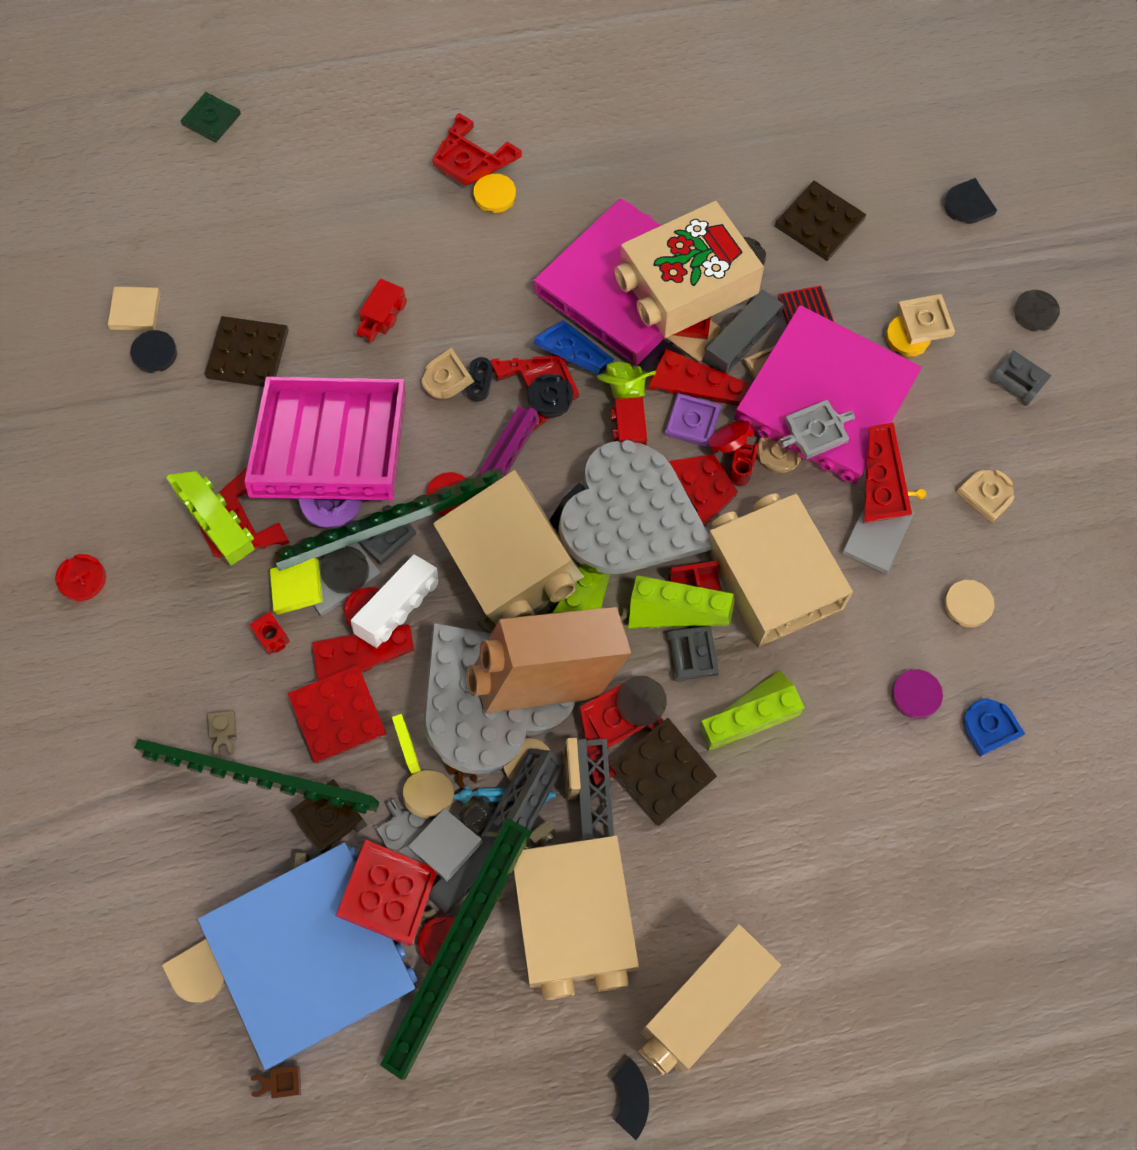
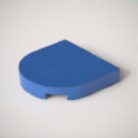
M988 698L974 702L967 709L963 718L965 733L979 757L1025 735L1012 711L1005 704Z

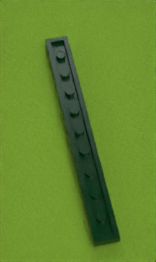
M500 468L488 470L478 477L466 478L454 486L442 487L435 493L418 496L411 502L397 504L392 509L384 512H375L368 518L360 521H351L344 527L329 529L322 535L305 538L301 543L293 546H284L275 552L276 565L279 571L314 557L322 556L464 503L503 478Z
M138 739L134 747L142 753V758L149 761L157 762V759L165 760V764L173 767H179L180 764L187 765V769L197 773L207 770L210 771L212 776L224 779L226 775L231 776L234 781L242 784H248L249 781L255 782L256 786L266 790L276 787L280 788L279 791L286 795L295 796V793L304 794L303 797L314 802H318L319 798L328 800L327 803L329 805L342 808L343 804L352 806V810L366 814L367 810L377 812L380 803L372 795Z
M507 818L380 1064L381 1067L401 1080L407 1078L533 832L512 819Z

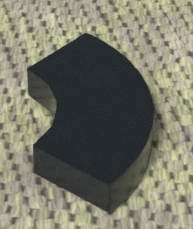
M629 1057L612 1078V1081L619 1089L621 1097L620 1112L615 1122L637 1140L647 1121L649 1093L642 1072Z

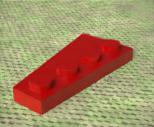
M666 349L656 369V375L652 377L649 383L648 390L656 391V389L666 390L670 394L683 393L698 399L699 397L710 398L714 402L739 406L746 395L750 383Z
M894 422L870 426L868 429L863 524L911 516L912 510Z
M410 625L396 627L392 631L390 638L386 642H382L378 648H375L356 635L312 642L318 681L356 665H359L361 672L363 671L364 673L380 663H387L414 651Z

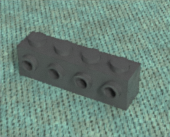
M763 289L759 294L750 297L746 307L743 310L739 309L735 313L733 321L729 325L725 324L719 331L716 339H711L706 344L704 361L718 371L728 374L781 317L784 304Z

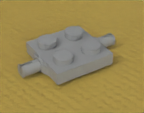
M825 400L786 416L784 421L791 435L780 438L779 443L782 448L795 443L800 448L805 459H809L848 443L850 438L844 429L843 423L854 420L855 415L852 410L839 415L833 410L829 401Z
M396 799L392 800V804L389 801L386 806L393 817L389 822L376 828L385 847L426 864L408 846L432 822L430 816L429 818H421L412 814L409 810L402 812Z

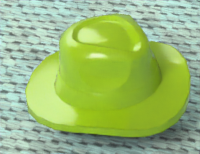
M612 362L607 364V372L597 375V379L610 384L612 395L616 399L643 397L645 395L646 378L656 375V371L646 372L642 371L640 366H636L633 369L630 363Z

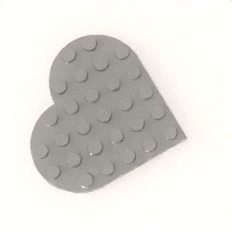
M630 440L604 444L591 454L583 474L585 490L574 495L566 503L559 521L560 538L568 553L580 564L583 565L585 563L596 568L597 572L605 574L627 573L712 550V544L708 539L709 534L670 463L656 450Z
M434 623L425 700L424 731L430 747H434L436 752L442 757L441 760L447 765L469 774L496 772L513 761L521 750L526 735L550 732L569 716L575 702L485 713L481 696H472L469 691L467 669L469 665L476 663L480 655L481 642L487 641L491 633Z

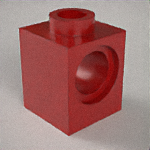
M271 612L266 613L249 624L269 655L282 651L286 644L290 642ZM269 632H276L273 638L266 639V635Z

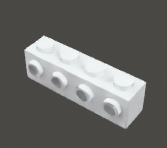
M413 555L351 619L354 634L375 648H378L382 642H386L390 638L392 631L398 625L405 622L408 614L414 608L420 606L423 598L429 592L435 590L439 582L437 568L418 556Z

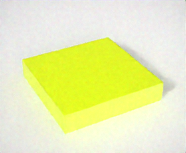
M314 557L279 571L278 567L270 569L273 611L277 615L323 602L319 560Z
M402 714L393 716L392 719L411 775L416 772H420L421 769L408 728Z

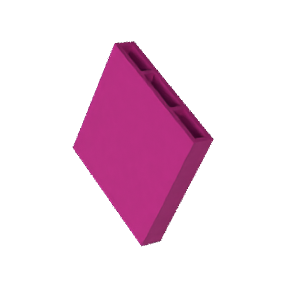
M620 198L534 279L535 294L637 366L664 339V336L656 324L649 327L644 324L637 310L638 297L633 290L625 293L620 288L614 274V268L620 265L621 244L662 225L655 222L648 214H644L636 209L633 204Z
M800 305L738 406L734 420L749 421L754 431L761 437L770 438L775 442L778 441L779 446H781L779 439L791 435L784 421L786 416L825 400L829 401L833 410L839 415L852 410L855 419L843 423L844 429L850 438L848 443L809 459H805L800 448L795 443L786 446L784 449L799 452L801 458L811 460L820 465L822 469L836 473L844 481L853 482L857 485L867 466L869 427L893 421L922 367Z

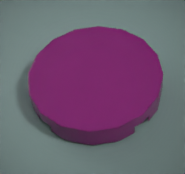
M920 669L906 671L894 682L892 688V699L895 706L907 717L925 719L933 715L941 706L943 699L942 686L937 678L929 672Z

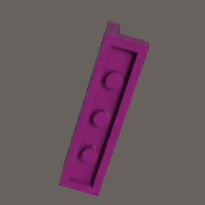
M518 406L476 477L488 470H497L499 468L503 477L507 475L539 421L537 410L531 407L529 410Z

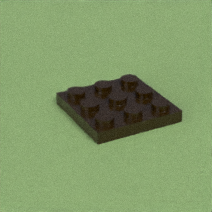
M813 180L779 217L775 227L822 259L828 261L865 220L866 214Z
M221 316L205 371L206 378L264 387L266 377H276L289 331L288 326Z
M668 717L609 766L658 826L664 823L717 777Z

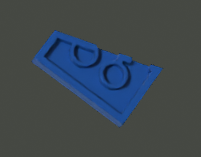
M565 320L535 337L533 343L595 374H600L606 370L607 364L614 361L610 355Z

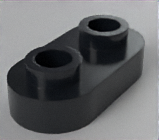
M478 357L471 362L469 374L474 382L466 387L467 396L477 402L483 401L488 397L493 375L491 361L484 357ZM481 390L480 393H475L474 391Z

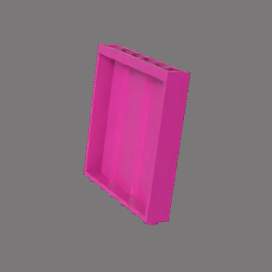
M266 377L244 481L248 497L394 500L406 401L404 379Z

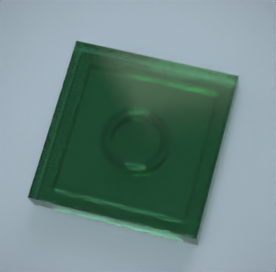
M205 92L180 121L188 129L217 143L241 113L240 109Z

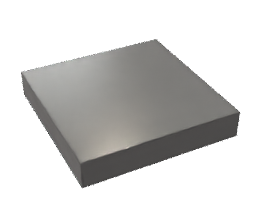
M444 808L408 847L444 880L448 881L481 846L483 841Z

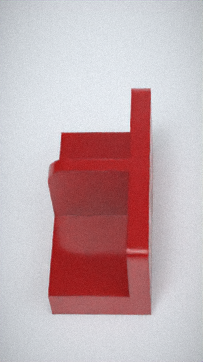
M711 561L672 567L670 569L669 582L721 591L718 577L719 562Z

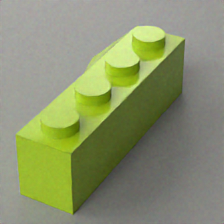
M197 471L166 476L178 498L231 566L255 550L251 543L254 540L253 536L247 528L243 530L238 525L241 522L233 510L230 512L226 510V501L220 493L215 495L212 492L214 486L206 476L202 478Z
M585 563L581 564L579 569L584 577L575 582L577 588L574 593L560 601L553 613L601 609L610 574L597 572L596 568Z
M637 575L631 596L628 628L649 627L651 629L668 626L730 625L735 604L734 595L732 593Z
M779 670L719 714L702 720L699 730L708 751L796 718L801 715L805 707L794 684Z

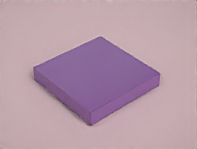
M678 393L664 435L709 448V438L714 433L722 405Z

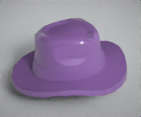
M299 498V505L303 515L309 522L318 527L329 528L338 527L352 521L360 510L361 500Z

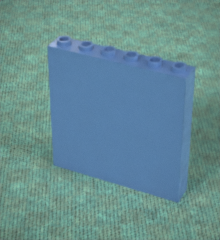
M343 843L198 918L265 1070L279 1065L417 989L415 983L419 980L412 966L407 969L403 960L407 955L400 942L395 944L394 940L335 916L358 856L354 846L349 848L346 843Z

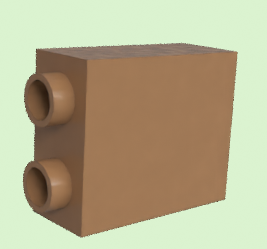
M617 607L499 619L489 639L481 642L480 655L476 663L468 666L467 684L471 695L481 696L485 713L590 700L599 697L631 655L630 646Z

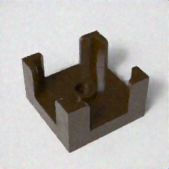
M334 779L327 783V785L339 787ZM319 798L318 802L305 799L291 809V812L322 854L333 849V845L352 830H355L357 833L367 826L361 815L351 809L352 806L343 804V807L339 808L329 805L327 803L328 800Z

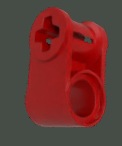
M758 443L754 445L744 444L740 448L733 450L730 480L734 485L745 486L749 483L756 461ZM737 470H742L745 473H739Z

